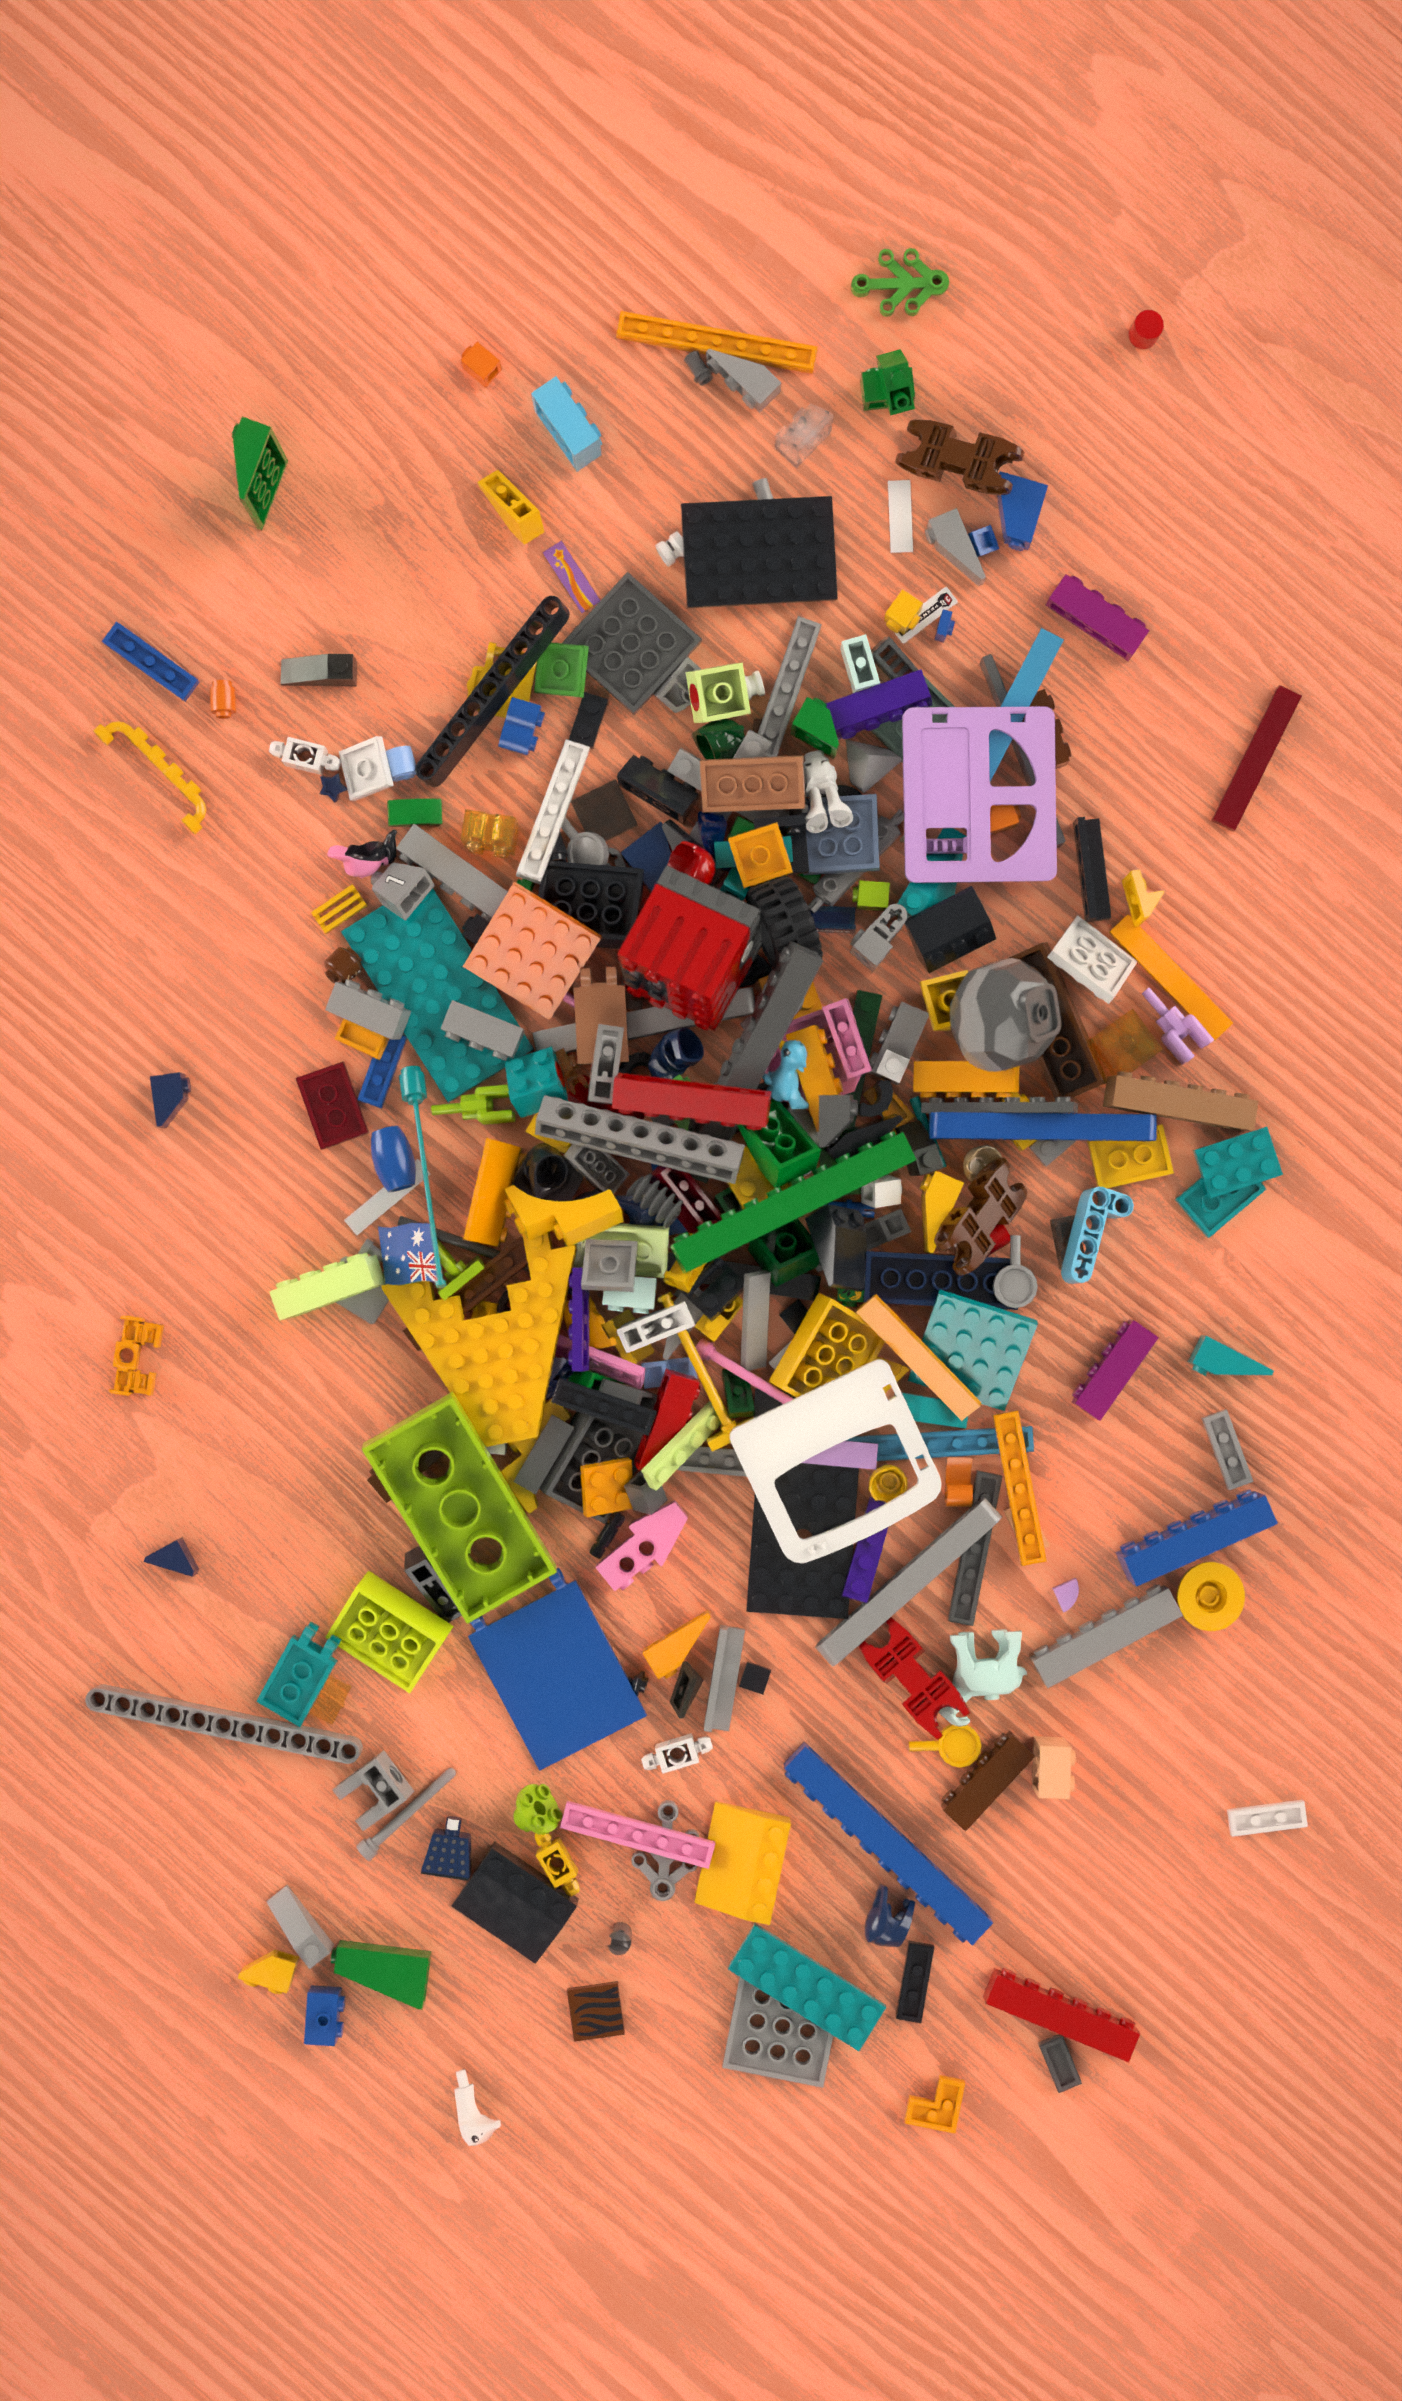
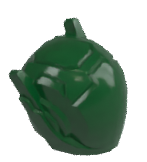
M727 718L711 721L694 731L692 737L706 760L731 759L745 738L744 726Z

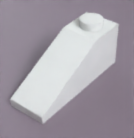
M682 1302L629 1321L616 1331L626 1353H629L695 1326V1323L686 1303Z

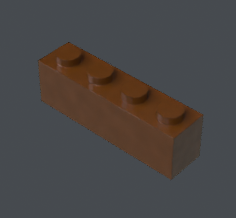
M1011 1731L1007 1734L1002 1733L995 1740V1747L989 1753L985 1752L979 1757L976 1762L978 1764L972 1772L967 1771L959 1780L961 1784L954 1791L952 1789L949 1790L942 1798L943 1803L941 1807L943 1811L965 1832L1035 1757L1034 1753Z

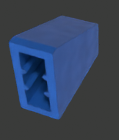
M999 471V474L1002 475L1001 478L1013 484L1010 494L997 495L1003 542L1008 544L1013 550H1028L1048 485Z

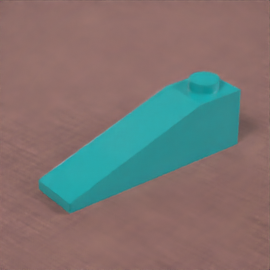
M943 828L937 839L964 838L967 836L954 828ZM963 854L926 855L928 861H962ZM910 882L897 904L902 905L906 909L907 918L954 895L957 883Z

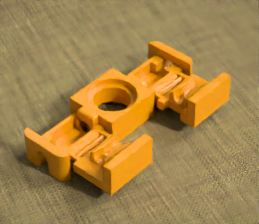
M123 1315L120 1317V1319H125L121 1341H116L112 1365L117 1367L114 1389H109V1392L125 1396L133 1395L134 1393L152 1396L157 1373L141 1374V1370L137 1369L141 1346L145 1345V1342L153 1343L155 1348H161L164 1325L145 1322V1319L142 1317ZM125 1348L131 1349L134 1353L133 1360L129 1363L121 1359V1351Z

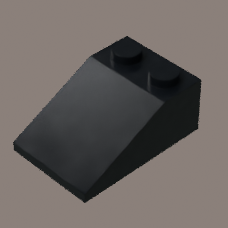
M826 1204L805 1220L829 1287L862 1292L865 1290L867 1231L864 1226V1218L859 1210Z

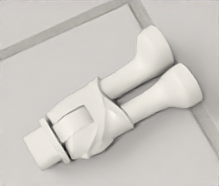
M822 750L806 753L804 755V783L806 797H809L810 810L805 817L806 829L811 833H820L828 826L827 814L823 806L821 794H826L830 821L833 826L838 828L848 826L853 820V814L851 809L841 802L839 798L835 767L829 763V759L825 757Z

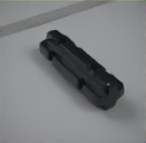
M613 1512L609 1518L610 1522L606 1523L596 1539L597 1543H594L589 1553L594 1557L600 1559L606 1551L605 1547L608 1548L619 1530L617 1528L621 1527L625 1521L624 1515L619 1512Z

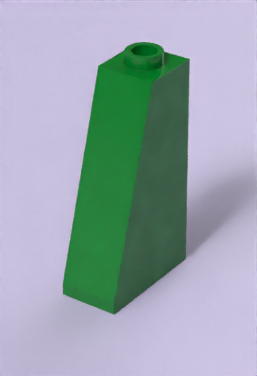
M340 1940L337 1948L332 1949L331 1964H335L334 1973L411 2007L423 2010L432 1951Z

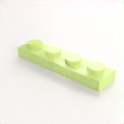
M710 1401L641 1470L650 1488L657 1491L722 1424Z

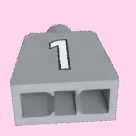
M395 862L384 873L377 871L371 877L372 890L380 903L403 920H406L435 886L424 868Z

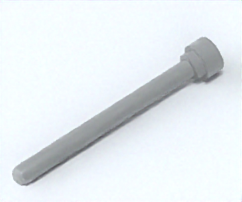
M448 1768L373 1838H364L356 1845L360 1854L366 1860H372L378 1854L379 1845L455 1777V1769Z

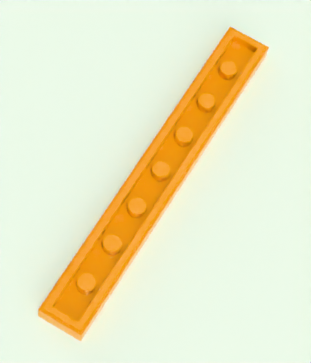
M620 311L616 332L617 339L689 352L698 351V353L705 355L708 349H712L761 365L813 374L818 349V346L625 311Z

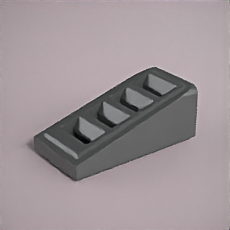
M884 637L871 650L874 663L891 680L901 677L908 669L911 672L918 671L916 666L890 637ZM888 647L890 650L881 658L879 654ZM895 655L897 658L888 666L886 662ZM902 662L904 666L895 674L893 670Z

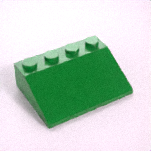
M242 416L239 424L236 423L232 431L239 499L257 529L263 530L288 459L271 426Z

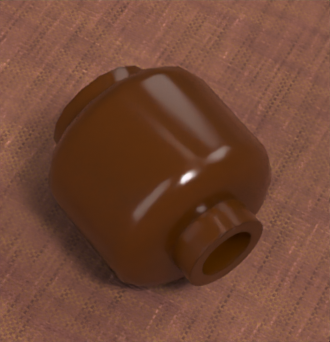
M339 947L324 961L325 968L327 969L324 974L334 984L335 982L345 983L346 979L352 980L361 972L362 967L360 963L362 959L350 947L346 949Z

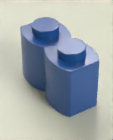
M512 697L498 747L524 755H529L530 751L534 752L538 737L534 736L537 726H542L545 712L541 711L542 706Z

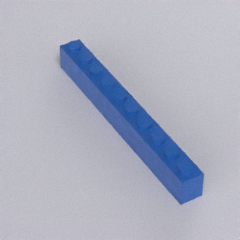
M805 1741L784 1763V1769L786 1770L784 1774L794 1784L799 1782L805 1788L803 1790L805 1795L813 1802L817 1799L823 1805L822 1810L831 1819L836 1817L843 1823L840 1827L850 1837L855 1835L861 1840L859 1845L869 1855L873 1852L880 1858L878 1863L887 1872L891 1870L899 1876L896 1880L906 1890L909 1888L913 1889L917 1893L915 1898L924 1907L930 1905L936 1911L934 1916L943 1925L949 1923L955 1929L953 1934L961 1942L964 1943L967 1940L973 1946L993 1924L991 1917Z

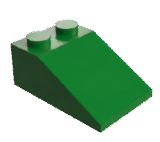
M771 1099L769 1122L766 1127H762L760 1130H752L746 1128V1125L737 1124L759 1170L774 1188L817 1168L821 1149L781 1102Z

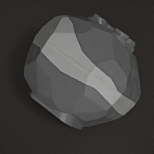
M1014 958L1001 959L972 969L965 975L955 993L954 999L950 1003L951 1030L965 1059L975 1067L986 1071H1002L1036 1061L1052 1043L1055 1035L1059 1033L1061 1028L1055 987L1052 984H1048L1047 980L1037 970L1023 961Z

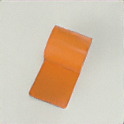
M947 1457L945 1506L972 1507V1458Z

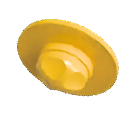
M1218 1562L1197 1564L1184 1574L1177 1590L1178 1607L1186 1621L1198 1629L1205 1631L1225 1629L1237 1620L1244 1607L1245 1591L1243 1583L1236 1572L1224 1564Z

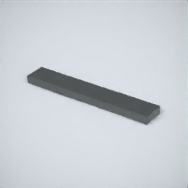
M977 1470L973 1487L972 1506L985 1497L996 1509L1003 1476ZM992 1528L959 1558L947 1619L950 1622L974 1625Z

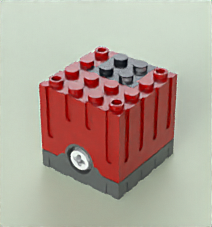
M666 865L618 952L627 992L637 998L642 996L649 999V1002L657 1008L663 1009L665 1007L671 1010L672 1014L680 1019L685 1020L688 1018L694 1021V1024L705 1031L711 1029L716 1032L752 962L762 947L760 909Z

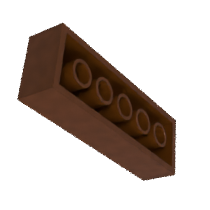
M1043 942L1009 958L1021 960L1031 966L1047 980L1048 984H1052L1056 989L1061 1028L1059 1033L1055 1035L1052 1043L1038 1058V1062L1054 1098H1073L1105 1084L1107 1078L1059 967L1048 958V955L1051 953L1048 942Z

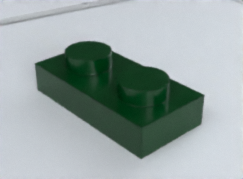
M722 1369L728 1417L754 1416L755 1409L750 1383L729 1370Z

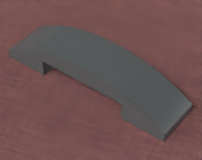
M902 1209L864 1224L867 1231L866 1251L911 1232ZM820 1260L818 1267H816L817 1272L823 1270Z

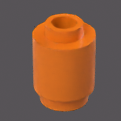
M212 681V687L209 688L211 713L215 714L218 719L231 718V714L236 713L235 687L232 686V681Z

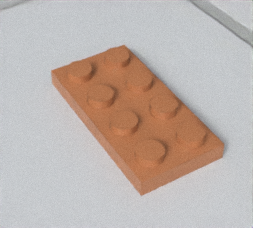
M803 755L700 760L703 813L805 808Z

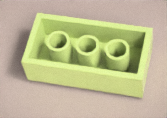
M367 1252L359 1253L346 1258L348 1262L346 1264L344 1261L335 1262L324 1266V1272H321V1270L310 1271L299 1275V1281L295 1278L277 1283V1289L269 1292L279 1321L300 1316L387 1284L385 1283L377 1255L368 1256Z

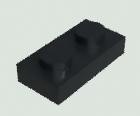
M584 692V698L581 700L569 740L589 746L591 749L594 748L609 702L608 699Z

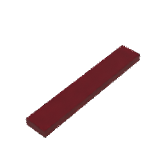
M1281 685L1277 687L1211 820L1212 822L1233 832L1236 830L1302 697L1301 695Z

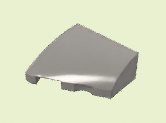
M686 656L653 695L674 713L686 709L691 703L685 672L700 670L701 668Z

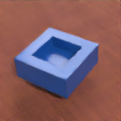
M991 525L968 533L977 557L1000 549Z
M942 610L934 640L944 642L947 635H952L955 621L951 620L952 611Z

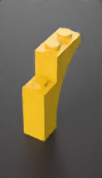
M515 1185L505 1189L507 1197L504 1200L505 1207L509 1214L514 1213L517 1218L514 1222L519 1233L524 1232L529 1241L554 1230L559 1240L563 1239L567 1247H570L624 1222L621 1207L610 1189L585 1199L564 1202L548 1201L533 1197L521 1191Z
M551 1400L544 1405L538 1437L509 1442L508 1445L515 1453L520 1451L522 1455L501 1470L521 1507L529 1514L539 1506L536 1494L518 1485L514 1480L552 1414L563 1421L572 1416L566 1407L551 1403Z

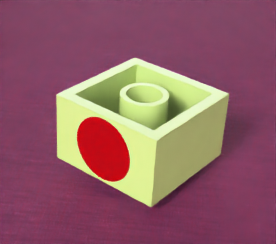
M733 663L685 672L694 723H705L751 714L743 663Z

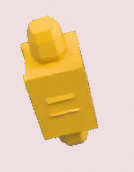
M535 1833L537 1845L541 1846L537 1849L536 1857L554 1888L563 1884L562 1888L568 1896L571 1897L580 1891V1887L574 1877L578 1874V1868L561 1838L557 1837L551 1841L552 1836L550 1833L546 1835ZM553 1852L554 1857H559L564 1862L563 1872L561 1873L560 1867H554L550 1862Z

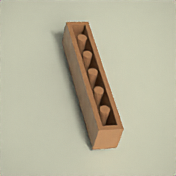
M1117 1072L1115 1076H1107L1103 1107L1142 1114H1153L1158 1117L1243 1132L1254 1131L1259 1101L1249 1099L1250 1095L1234 1093V1096L1226 1095V1090L1211 1089V1092L1203 1091V1086L1188 1084L1187 1088L1179 1087L1180 1082L1164 1080V1084L1157 1083L1155 1077L1141 1076L1140 1079L1132 1078L1133 1074L1128 1072Z

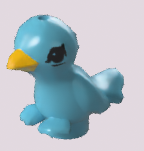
M782 1040L779 1045L781 1054L779 1067L775 1071H769L768 1074L765 1073L762 1079L769 1085L767 1091H772L771 1097L779 1102L788 1100L791 1109H807L809 1103L799 1093V1076L797 1069H799L803 1073L806 1067V1047L798 1040H789L787 1042Z

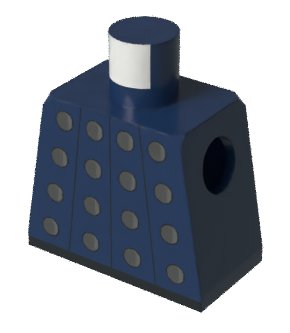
M448 1816L445 1829L434 1830L421 1874L469 1881L472 1873L471 1834L460 1832L461 1818Z

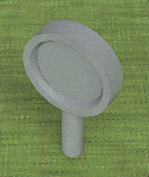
M565 817L561 828L571 840L567 847V861L571 863L606 865L609 852L605 840L599 834L593 832L578 833Z
M1010 1235V1265L999 1270L993 1282L994 1295L998 1301L1012 1308L1024 1307L1029 1304L1035 1297L1038 1287L1036 1277L1032 1271L1020 1265V1235Z

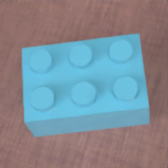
M555 376L531 393L534 411L578 472L602 455V441L599 438L601 433L594 423L589 424L585 418L587 413L580 402L575 404L571 398V395H573L567 383L565 381L561 383L557 376Z

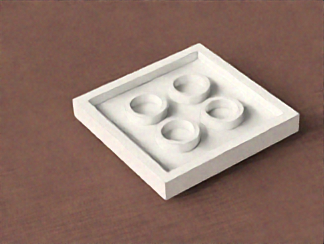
M1078 915L1048 955V958L1057 967L1065 970L1078 983L1083 984L1096 997L1108 1004L1116 996L1138 962Z

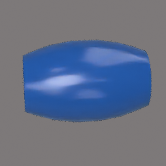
M390 1126L372 1132V1161L377 1176L387 1192H396L414 1186L416 1180L415 1159L409 1141L399 1126Z

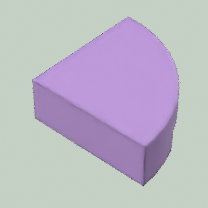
M1073 1578L1052 1588L1062 1611L1066 1612L1069 1610L1078 1597L1079 1586L1077 1579Z

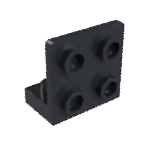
M805 814L754 819V829L777 822L781 835L791 836L793 862H790L793 872L786 875L809 873Z

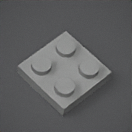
M586 1239L581 1283L582 1290L634 1292L638 1250L637 1241Z

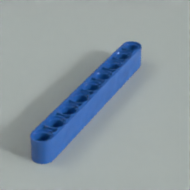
M929 1113V1139L1157 1141V1115Z

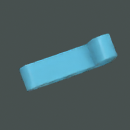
M1105 1187L1090 1188L1081 1193L1061 1268V1276L1068 1284L1087 1282L1091 1278L1106 1218L1126 1217L1134 1209L1133 1200L1128 1195ZM1094 1193L1098 1197L1097 1205L1093 1202L1092 1199ZM1116 1201H1118V1202L1120 1203V1206H1121L1120 1212H1118V1211L1116 1210V1207H1115ZM1087 1218H1090L1092 1222L1091 1229L1086 1225ZM1081 1242L1085 1244V1253H1082L1080 1250Z

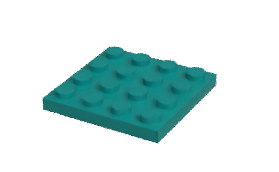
M939 1289L921 1341L980 1400L981 1404L1005 1411L1036 1331L1038 1320ZM911 1369L908 1381L928 1387Z

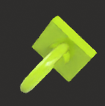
M437 1239L440 1263L446 1269L444 1276L448 1279L446 1280V1287L438 1288V1294L445 1301L483 1270L484 1262L478 1255L466 1265L462 1260L456 1262L444 1245Z

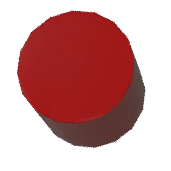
M1153 310L1140 312L1128 332L1131 344L1139 349L1151 348L1157 342L1164 329L1162 316Z

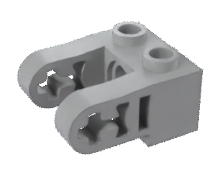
M900 904L888 906L866 931L860 929L851 940L852 949L850 953L872 972L892 949L893 946L889 943L906 922V909ZM896 916L898 920H895L889 929L886 926L889 919Z
M384 1750L332 1789L338 1799L341 1800L364 1783V1785L368 1784L379 1799L377 1804L355 1820L362 1831L401 1805L414 1792L413 1788Z

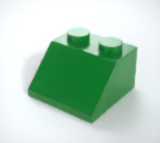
M807 697L792 723L790 735L817 750H822L824 754L834 759L837 755L839 741L830 709L826 708L827 704L815 697L812 700Z

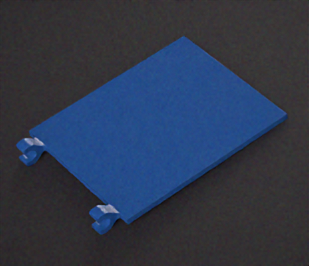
M560 1568L556 1569L557 1573L549 1577L556 1588L555 1591L489 1625L485 1624L483 1615L470 1622L476 1631L468 1635L539 1771L647 1716L643 1705L634 1692L627 1675L577 1581L574 1580L566 1583Z

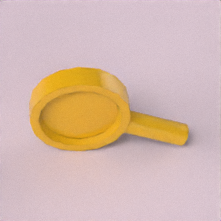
M949 1724L941 1731L943 1737L937 1741H909V1752L939 1751L940 1756L946 1763L959 1768L969 1766L975 1762L981 1751L980 1737L974 1728L968 1724L962 1727Z

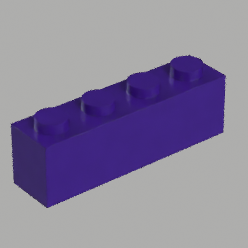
M922 669L826 703V708L830 709L838 739L852 738L857 732L877 729L880 724L888 721L897 722L902 719L904 712L909 708L933 706Z

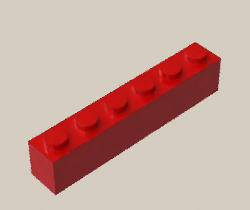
M618 1073L614 1078L612 1108L619 1109L618 1111L624 1114H632L634 1111L644 1112V1115L648 1117H658L659 1114L669 1115V1118L673 1120H684L686 1117L694 1118L695 1122L698 1123L718 1121L723 1126L734 1127L736 1124L746 1125L748 1129L760 1130L762 1127H766L769 1122L772 1091Z
M994 1968L983 1994L985 2004L1129 2063L1140 2036L1135 2022L1125 2017L1120 2019L1112 2017L1111 2012L1101 2007H1097L1096 2010L1087 2006V2002L1074 1997L1073 2000L1066 1998L1063 1992L1055 1988L1044 1989L1040 1987L1039 1982L1031 1978L1022 1980L1016 1977L1017 1974L1009 1969L1002 1968V1970Z

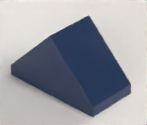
M183 1538L168 1544L144 1559L145 1563L191 1577L198 1574L199 1571Z

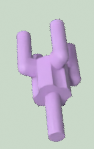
M1150 987L1142 993L1161 1016L1156 1021L1165 1032L1161 1037V1041L1181 1065L1190 1061L1195 1056L1182 1041L1188 1034L1201 1049L1214 1040L1194 1015L1189 1014L1184 1017L1176 1006L1168 1010Z

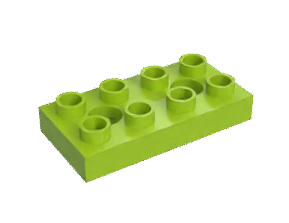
M453 1392L363 1443V1453L467 1624L557 1573L554 1560ZM428 1450H439L445 1453L450 1459L447 1473L440 1478L424 1476L417 1468L421 1454ZM483 1537L497 1540L503 1547L501 1548L500 1558L492 1564L477 1563L470 1556L471 1546L474 1541Z

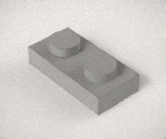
M1037 1140L1029 1148L1046 1167L1075 1143L1076 1140Z

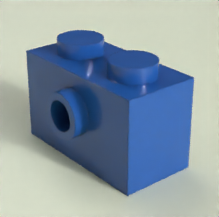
M311 1985L307 1992L304 2044L335 2046L338 2038H342L344 2022H340V2012H344L346 2000L345 1996H341L342 1987Z

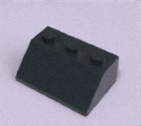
M633 755L617 774L618 786L679 823L684 824L699 799V794L696 793L697 789L687 782L681 784L674 780L675 775L666 769L661 771L653 767L654 763L642 755L638 758Z
M972 886L907 918L905 922L917 958L928 973L997 939L991 921Z

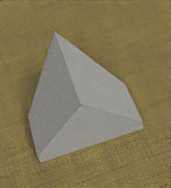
M846 739L850 782L863 793L902 761L900 756L887 748Z

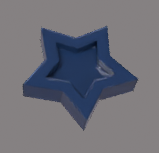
M339 773L332 778L320 776L323 785L320 794L328 795L336 803L339 794L347 790L340 783Z

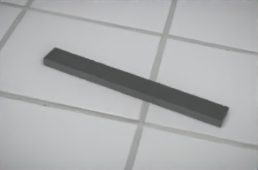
M989 654L982 657L980 666L996 706L1001 707L1007 691L993 656ZM1012 739L1011 744L1028 786H1032L1035 783V776L1030 761L1018 743ZM1056 817V842L1058 848L1066 840Z

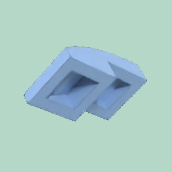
M689 1357L641 1363V1366L645 1368L644 1389L660 1387L666 1368L694 1376L698 1380L697 1373Z

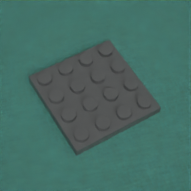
M627 572L562 644L589 646L586 672L635 715L686 656H689L700 645L702 639Z

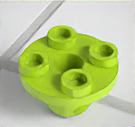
M530 1784L519 1791L516 1798L517 1809L513 1813V1819L517 1827L525 1832L532 1831L540 1835H546L556 1829L559 1821L563 1818V1814L551 1795L549 1787L545 1784Z

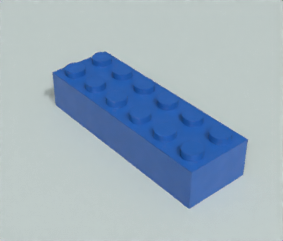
M1250 1489L1242 1491L1236 1495L1237 1499L1230 1502L1222 1500L1213 1505L1214 1509L1210 1511H1197L1190 1515L1191 1519L1181 1523V1520L1172 1522L1166 1526L1167 1530L1160 1533L1152 1531L1144 1535V1540L1138 1543L1130 1541L1121 1545V1550L1115 1553L1127 1580L1137 1587L1277 1525L1278 1522L1266 1495L1256 1491L1251 1492Z

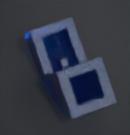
M699 811V834L705 850L711 854L716 863L714 842L724 840L727 823L722 814ZM727 867V868H722V869H724V870L730 872V870H731L732 867Z

